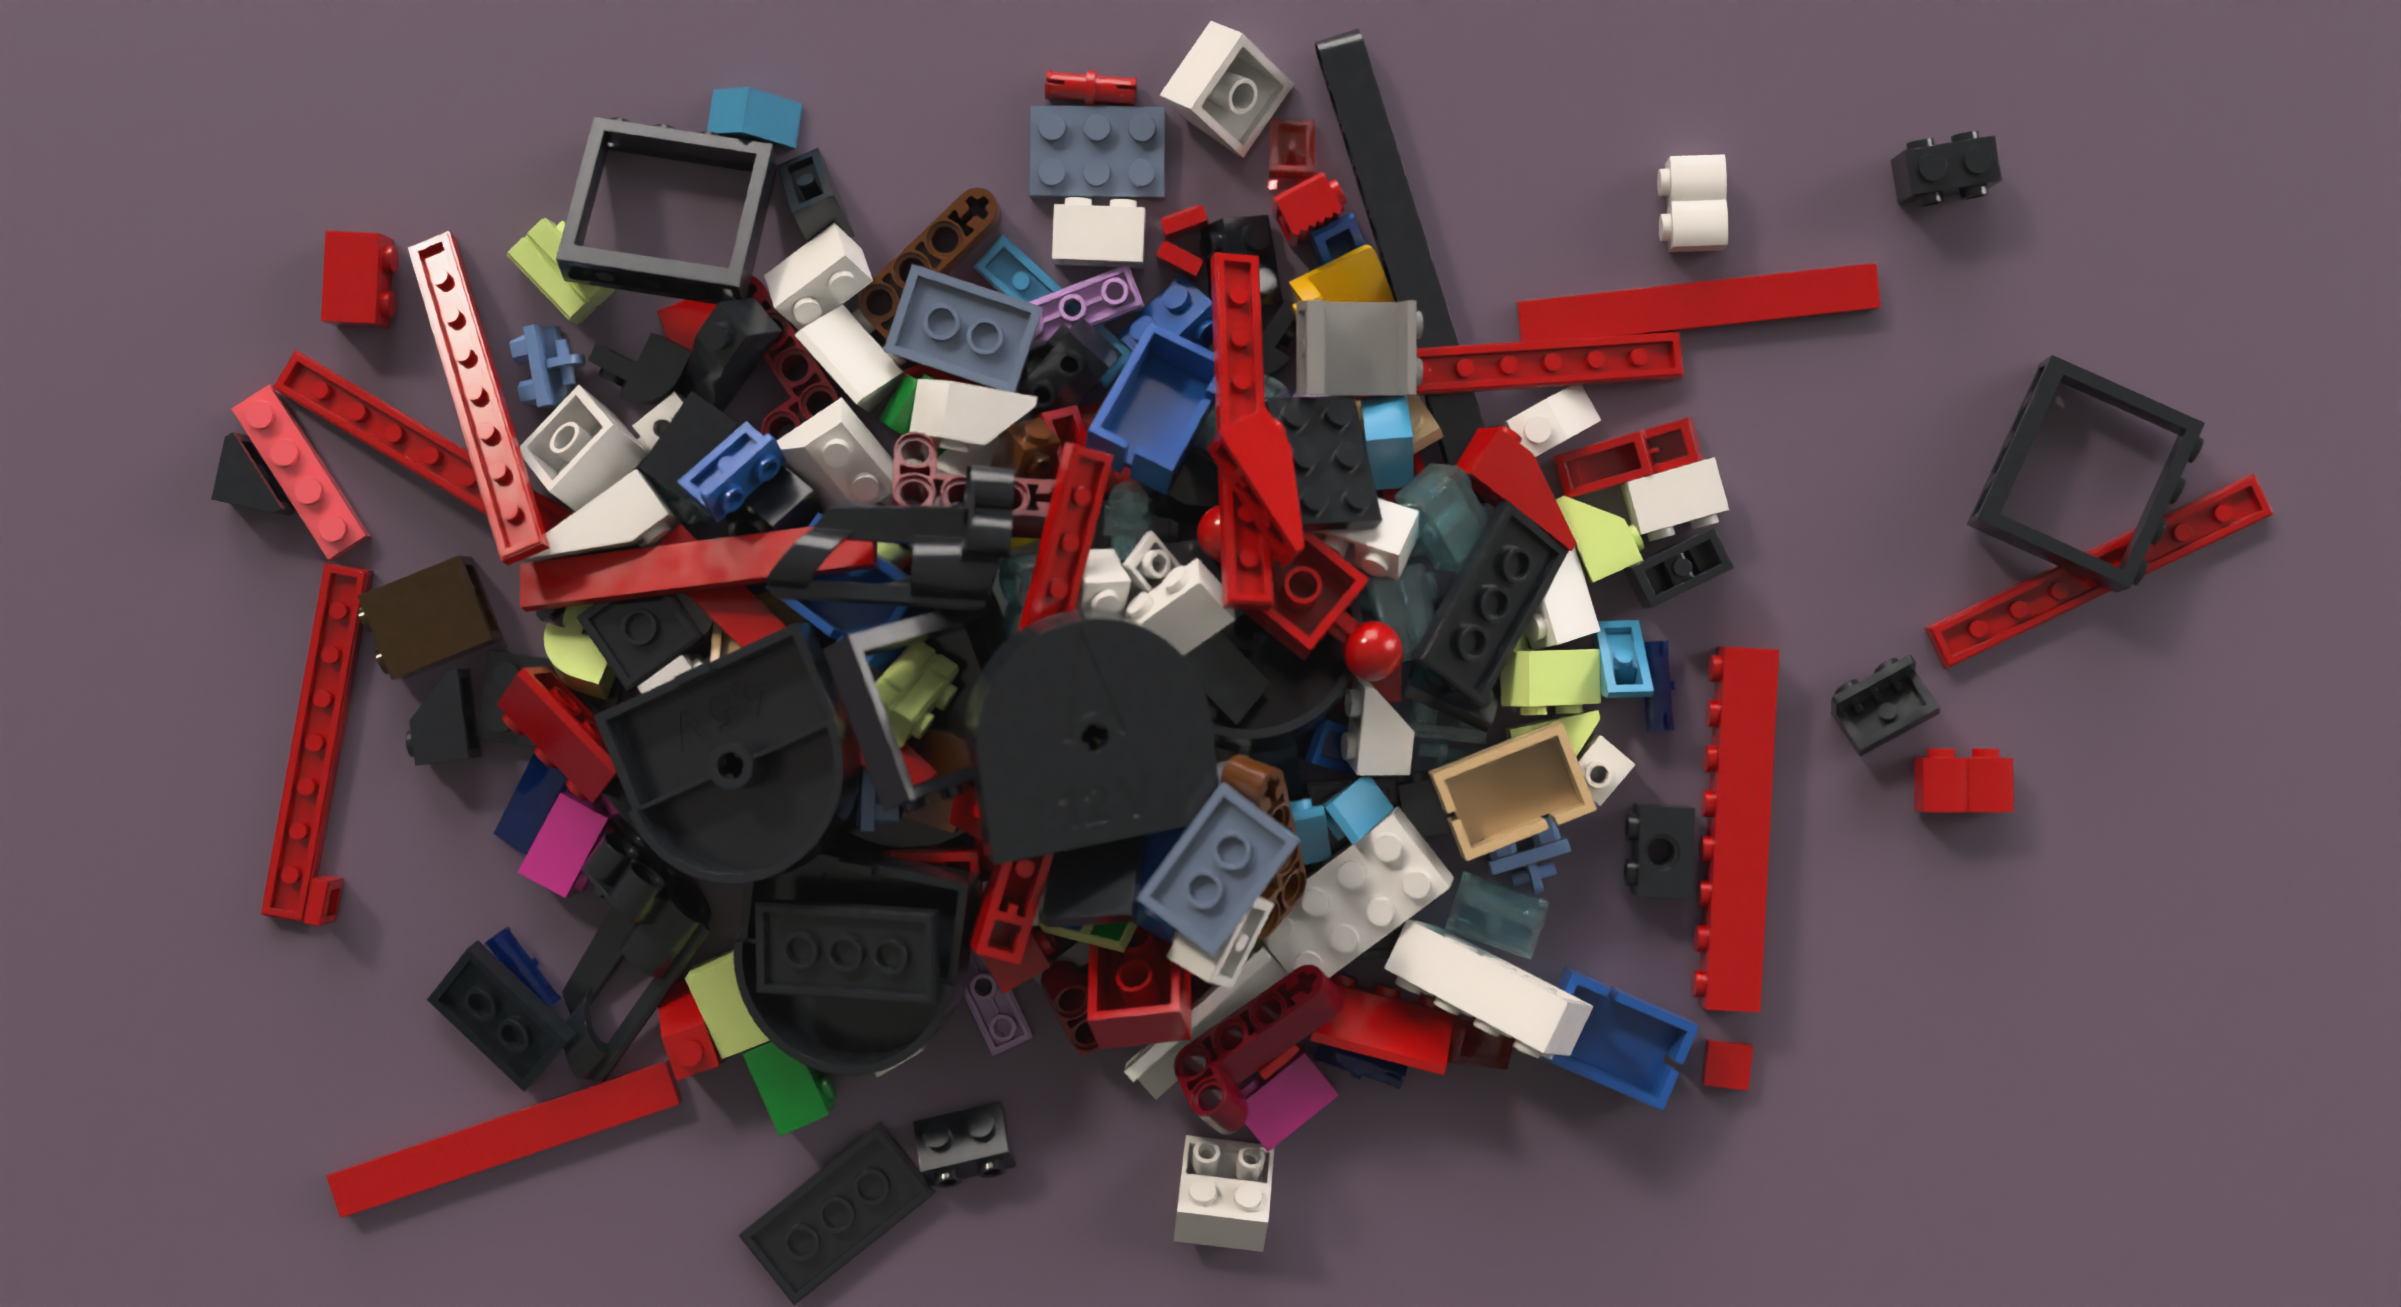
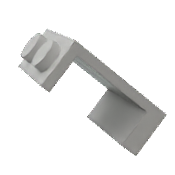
M1305 300L1296 302L1297 396L1416 395V386H1420L1423 379L1422 360L1417 358V339H1420L1422 336L1423 317L1421 311H1417V300L1402 302H1325V300Z

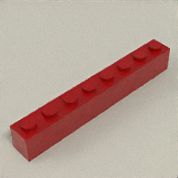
M1716 646V655H1710L1708 680L1709 682H1714V700L1707 701L1705 720L1706 726L1712 727L1711 745H1706L1704 748L1703 768L1704 772H1710L1709 790H1703L1701 796L1702 817H1707V833L1700 836L1698 847L1699 861L1705 862L1704 880H1698L1696 888L1697 907H1703L1702 925H1696L1694 930L1695 952H1700L1699 970L1693 971L1691 980L1692 996L1698 997V1004L1706 1010L1761 1012L1780 649Z

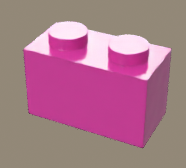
M571 791L561 792L517 873L564 898L577 894L578 890L584 892L591 881L583 873L582 866L606 833L617 834L618 829L613 827L614 822L601 809L600 805L591 803L588 799L585 802L581 801Z
M1304 1046L1266 1080L1264 1078L1259 1080L1257 1076H1254L1239 1087L1248 1106V1116L1245 1124L1268 1152L1339 1096L1337 1087Z

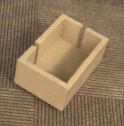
M1557 721L1428 771L1443 810L1448 814L1451 812L1455 814L1448 817L1447 821L1460 854L1466 861L1548 830L1549 827L1546 820L1540 817L1545 814L1549 815L1553 823L1560 825L1597 810L1564 725Z

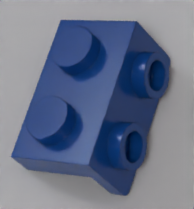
M1181 273L1117 334L1122 343L1133 352L1149 322H1152L1205 348L1213 342L1212 301Z
M745 422L677 482L687 496L719 522L729 512L738 509L745 498L764 481L773 478L779 468L787 461L777 440L768 433L763 436L748 422Z

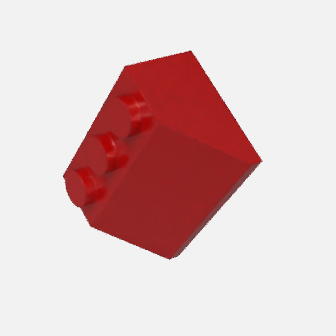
M548 666L525 667L520 670L497 703V706L505 713L502 720L515 734L519 736L525 734L537 746L534 749V753L546 766L551 769L557 767L568 778L565 784L578 799L584 802L588 799L591 803L601 801V793L617 781L619 777L594 719L595 714Z
M1336 972L1331 976L1330 979L1343 993V1006L1333 1019L1309 1035L1310 1041L1445 1075L1454 1014L1434 1004L1436 997L1419 994L1417 1001L1400 996L1402 989L1391 985L1376 983L1375 988L1371 989L1357 985L1358 978L1349 974Z

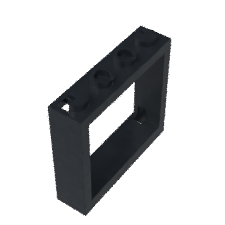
M594 117L556 256V261L564 281L716 305L718 302L747 299L777 172L773 144L765 143L756 138L736 139L723 137L711 131H700L697 133L677 130L666 124L651 126L632 123L620 117L610 119ZM608 150L752 172L729 268L583 246Z
M2051 355L2039 364L1966 525L2116 593L2129 589L2132 584L2138 585L2146 573L2148 561L2144 560L2150 544L2155 545L2164 533L2167 520L2162 519L2168 504H2174L2183 491L2186 480L2181 478L2187 462L2192 463L2202 449L2204 439L2199 436L2205 423ZM2059 383H2063L2178 435L2119 567L2000 514Z
M995 595L989 597L984 612L942 609L850 634L823 649L884 812L900 806L904 807L905 813L916 811L933 804L930 796L940 793L943 801L969 792L967 784L974 781L972 768L969 766L913 785L865 657L966 629L982 671L998 648L1011 637Z

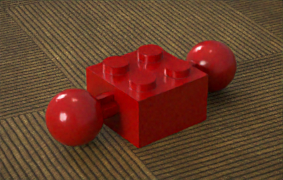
M1219 505L1209 509L1202 516L1197 528V539L1202 551L1210 559L1221 563ZM1310 531L1303 532L1305 548L1291 564L1285 567L1281 565L1271 549L1273 607L1270 610H1240L1303 661L1308 658L1327 633H1329L1343 645L1344 662L1350 672L1358 678L1367 681H1379L1393 674L1398 668L1403 654L1402 643L1398 634L1390 626L1382 622L1367 621L1360 624L1346 612L1363 591L1369 579Z

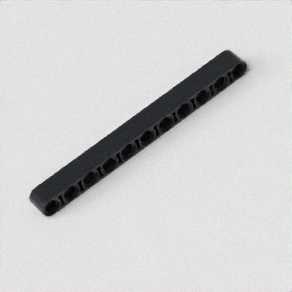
M1355 29L1315 42V50L1394 300L1395 302L1417 300V311H1421L1423 317V332L1421 338L1417 339V348L1460 346L1362 34L1359 29ZM1475 392L1424 396L1427 409L1440 426L1444 436L1437 441L1460 510L1463 511L1488 503L1450 474L1477 429L1486 428Z

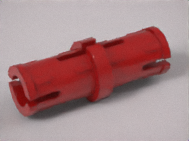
M1047 70L1045 100L1083 101L1085 106H1095V103L1135 106L1137 77L1097 75V70H1088L1087 74L1053 72L1052 70Z

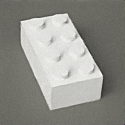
M1397 806L1355 844L1349 842L1333 854L1332 859L1325 860L1306 875V888L1300 901L1272 934L1261 940L1288 974L1298 967L1312 964L1330 978L1447 891L1454 877L1399 806Z
M1411 919L1406 921L1384 967L1387 971L1397 975L1395 984L1418 995L1422 992L1432 997L1437 996L1434 1001L1436 1006L1455 1015L1462 1013L1469 1017H1476L1473 1023L1474 1026L1497 1037L1499 1034H1502L1509 1038H1516L1513 1046L1536 1058H1539L1541 1055L1552 1059L1554 1054L1570 1056L1593 1008L1587 1002L1437 925Z

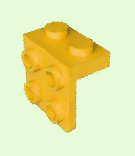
M1370 245L1356 248L1289 282L1297 302L1305 300H1325V302H1395L1377 253ZM1296 303L1291 306L1296 316Z

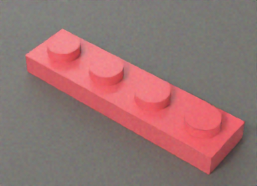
M272 385L264 387L231 408L328 560L334 561L371 537L278 391L273 389Z

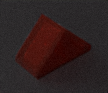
M1270 119L1268 189L1288 190L1315 176V120Z
M1462 1013L1459 1015L1454 1014L1447 1062L1458 1065L1507 1070L1515 1038H1509L1502 1034H1499L1498 1037L1473 1025L1476 1017H1469Z

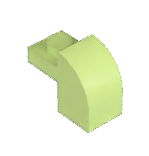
M594 604L567 607L563 617V626L565 628L550 623L546 625L544 632L546 653L557 675L567 686L575 691L607 700L616 675L576 618Z

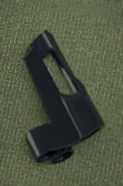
M967 465L964 505L831 506L816 525L801 536L779 559L766 578L767 584L774 598L984 612L1001 559L1010 558L1015 469ZM846 540L913 545L911 575L896 582L866 584L813 580L815 573L822 563Z
M606 833L581 868L585 876L596 887L594 892L599 898H606L612 907L562 991L571 1015L566 1024L577 1033L564 1048L567 1062L578 1079H592L602 1082L607 1079L711 933L707 925L711 917V909L702 892L683 876L671 875L668 870L660 874L633 843L613 833ZM626 958L635 968L654 978L609 1042L604 1043L596 1036L590 1019V1007L622 960Z

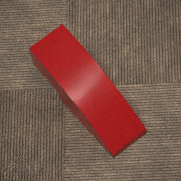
M1687 417L1554 456L1564 494L1566 497L1572 498L1703 461L1704 457L1693 418Z

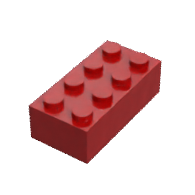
M1137 926L1124 953L1089 944L1087 1022L1099 1049L1191 1040V972L1167 958L1172 947L1171 944L1140 926Z

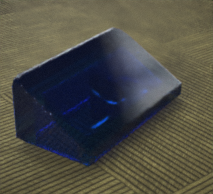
M533 754L493 834L519 852L527 855L559 794L567 790L565 782L568 778L557 767L554 769L549 768Z

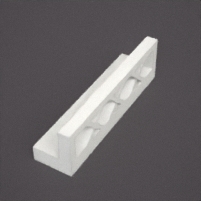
M1260 942L1251 950L1233 988L1213 984L1191 1004V1040L1147 1044L1126 1063L1124 1072L1133 1082L1138 1079L1157 1100L1178 1081L1173 1067L1174 1060L1184 1046L1284 978L1288 973L1265 945Z

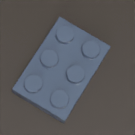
M1030 105V198L1065 199L1080 197L1088 199L1164 200L1165 107Z
M912 264L883 351L887 354L993 389L1016 393L1044 308Z
M1222 782L1139 894L1137 900L1214 957L1301 839L1228 784Z

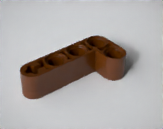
M979 187L970 188L962 193L873 279L872 283L861 291L858 300L860 311L886 340L906 284L903 280V273L906 267L913 263H919L927 269L945 275L953 271L1000 224L1001 211L993 194ZM975 203L980 207L986 205L985 209L989 215L983 220L979 216L973 217L970 209L971 206ZM960 217L963 224H966L970 232H972L968 237H966L959 224L954 222L957 218ZM946 232L955 233L958 236L956 248L949 253L938 252L935 247L937 238ZM880 294L890 295L893 301L891 310L882 316L873 315L871 312L873 299Z
M1234 755L1230 758L1221 773L1220 784L1222 782L1228 784L1297 836L1282 771L1242 755ZM1299 844L1260 895L1274 904L1258 936L1260 939H1265L1272 934L1303 896L1307 878Z

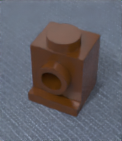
M1041 418L1012 424L1002 432L989 467L1014 468L1015 478L1052 480L1048 475L1054 465V459L1061 440Z

